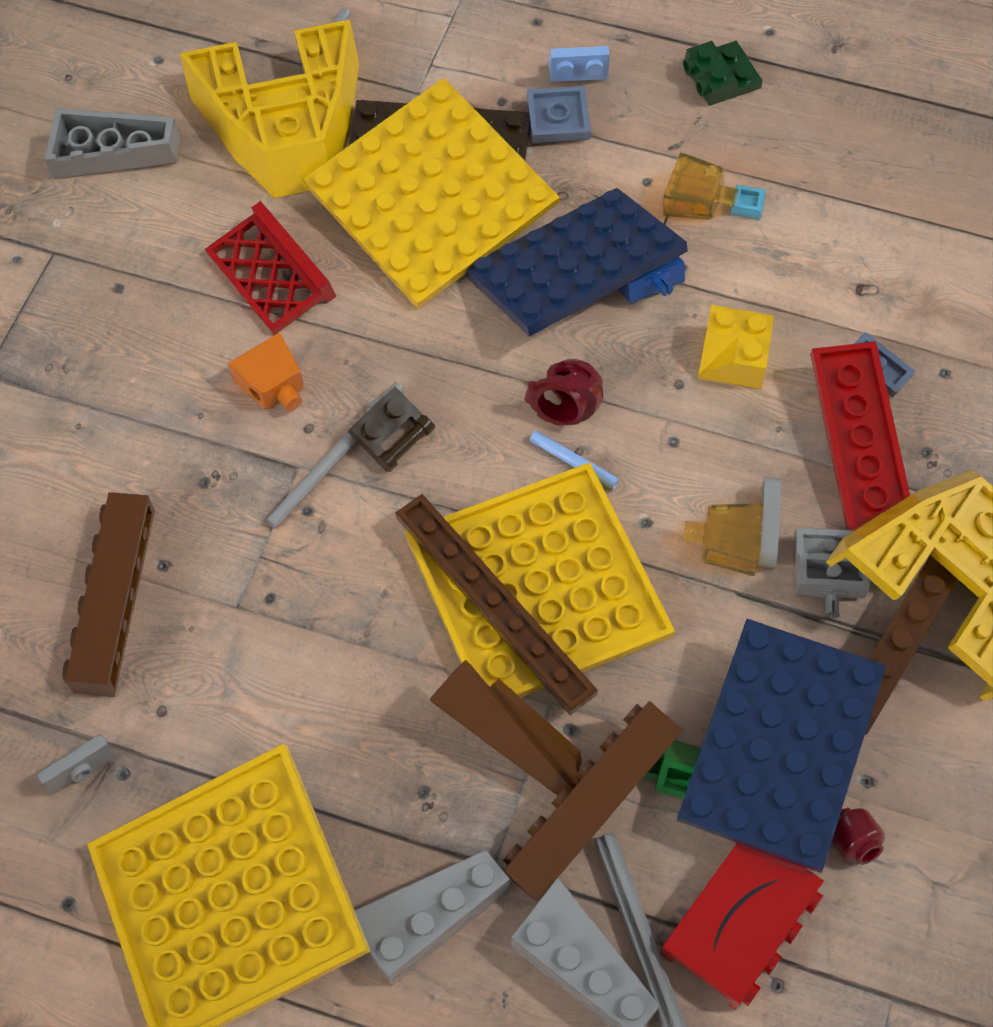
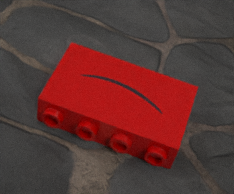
M736 843L662 946L660 955L670 963H673L674 960L679 962L731 1002L729 1006L732 1009L736 1010L741 1002L749 1006L761 988L755 981L762 971L768 975L771 974L782 958L776 952L784 940L789 944L792 943L803 927L802 924L797 922L803 911L806 910L811 914L824 896L818 892L824 880L805 867Z

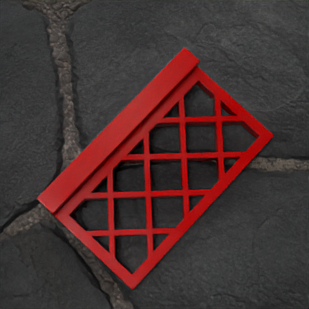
M260 200L251 207L253 211L251 216L205 248V251L268 329L275 335L321 300L328 303L336 297V294L329 280ZM253 226H256L259 230L257 240H243L244 233ZM226 246L234 247L232 259L219 258L216 253ZM241 247L255 248L253 260L239 259ZM262 248L276 250L274 261L260 260ZM237 266L251 267L249 279L235 277ZM258 267L272 268L270 280L256 279ZM278 269H292L291 281L276 280ZM254 286L268 287L266 299L252 298ZM289 288L287 301L272 300L274 289ZM296 289H309L312 293L304 301H293ZM271 307L285 308L284 316L273 323L269 319Z

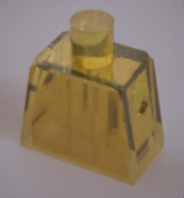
M680 152L663 196V215L709 220L713 218L718 204L735 206L739 189L724 186L725 170L723 167Z
M763 504L710 505L707 509L705 523L685 522L683 541L703 543L701 560L704 563L755 576L760 557Z

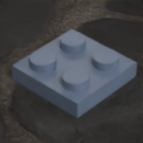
M585 86L527 90L532 143L591 139Z

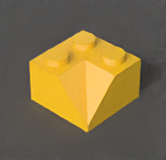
M711 305L698 378L761 389L767 368L775 315Z

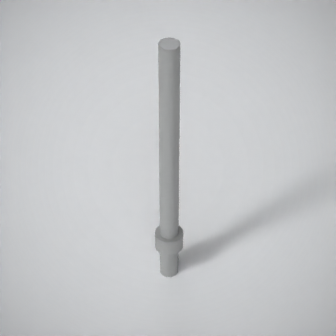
M395 382L380 398H375L368 405L367 410L369 411L394 386L402 393L404 392L403 387ZM347 433L266 519L267 523L276 529L357 441Z

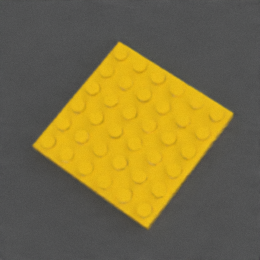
M442 78L303 178L304 185L417 309H420L465 275L466 270L473 266L478 258L486 257L501 248L560 203V197L445 78Z
M590 462L444 516V519L582 673L675 636L676 631ZM406 530L405 537L460 663L467 660L489 686L499 678L519 697H524L544 689V685Z
M284 743L87 844L148 1027H223L371 952L290 749Z

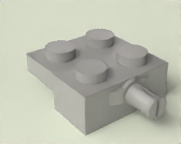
M796 528L794 533L796 595L825 598V617L830 618L832 615V618H838L840 616L839 599L844 597L865 598L870 589V579L846 558L832 567L826 563L840 541L854 530Z

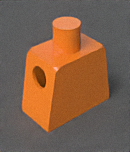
M280 332L228 363L232 380L264 409H271L281 403L288 412H291L302 404V398L297 393L304 387L301 371Z

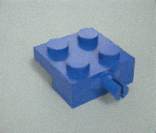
M677 257L618 290L629 303L658 292L663 296L670 295L673 291V286L685 282L684 261Z

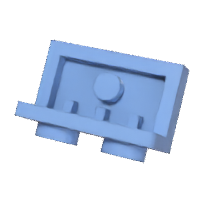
M609 46L550 49V56L548 58L550 82L608 79Z

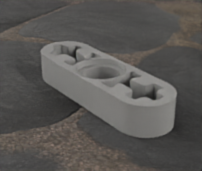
M764 476L762 481L757 545V566L775 568L779 541L781 478Z

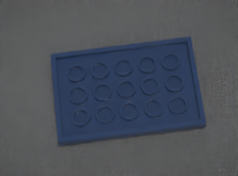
M615 188L588 203L582 204L579 208L555 218L552 222L530 231L527 235L505 244L488 256L478 258L474 265L466 270V277L530 337L688 252L687 241L620 189Z
M746 618L677 821L821 873L827 859L886 665Z

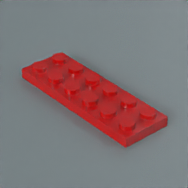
M876 341L812 348L810 353L846 530L855 531L910 496Z

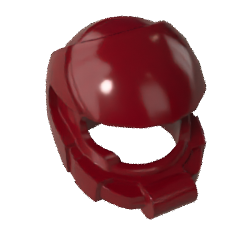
M566 359L551 365L547 370V378L540 379L537 382H529L524 400L538 413L537 416L547 422L557 426L576 425L589 419L598 410L603 400V380L590 363L579 359ZM552 390L561 400V404L556 405L550 400H546L544 392Z

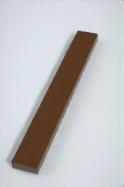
M423 494L395 512L397 520L570 716L598 694L597 688Z

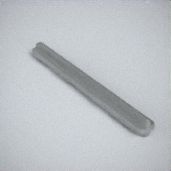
M605 834L597 838L595 844L650 994L659 1004L657 1014L662 1027H687L617 838L614 834Z

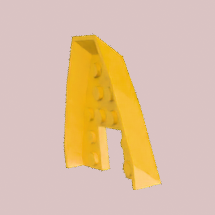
M350 19L294 30L304 74L247 85L237 42L180 53L190 99L233 158L274 199L309 192V189L304 185L303 178L346 148L350 136L359 71V60Z
M970 469L916 491L848 534L840 541L826 563L832 567L846 558L890 598L896 600L904 594L929 554L979 597L949 644L948 649L987 682L979 696L983 701L993 698V486L974 469Z

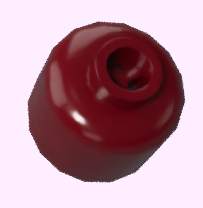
M863 808L842 809L832 843L848 862H858L861 865L872 862L883 852V843L885 841L883 829L870 812Z

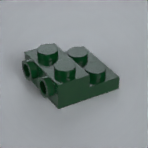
M737 40L718 47L715 46L713 41H709L686 49V55L683 59L684 71L688 76L692 77L698 94L705 98L709 106L761 89L763 80Z

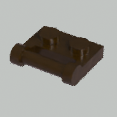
M394 386L348 430V433L384 470L391 472L398 465L397 461L424 435L428 436L435 429V425ZM409 419L414 427L388 452L384 451L380 445Z

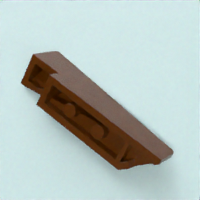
M464 660L431 696L430 701L557 796L565 787L572 791L579 783L580 779L575 775L582 764L580 750L499 678L489 686L467 660Z

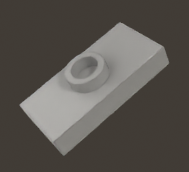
M102 734L97 735L39 771L37 776L43 786L53 795L73 782L85 780L92 774L93 769L114 757L115 754Z

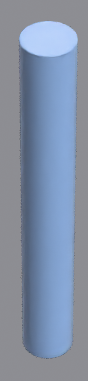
M537 430L530 438L531 443L574 468L590 462ZM591 463L600 483L614 490L619 482V478Z

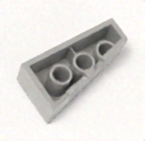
M56 108L44 160L54 179L171 164L177 162L181 135L174 117Z
M487 850L354 910L371 950L367 954L391 986L394 985L510 890V879Z
M557 878L511 937V948L610 1027H646L659 1007L658 1002L560 879Z

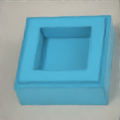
M736 184L730 215L760 220L766 190Z

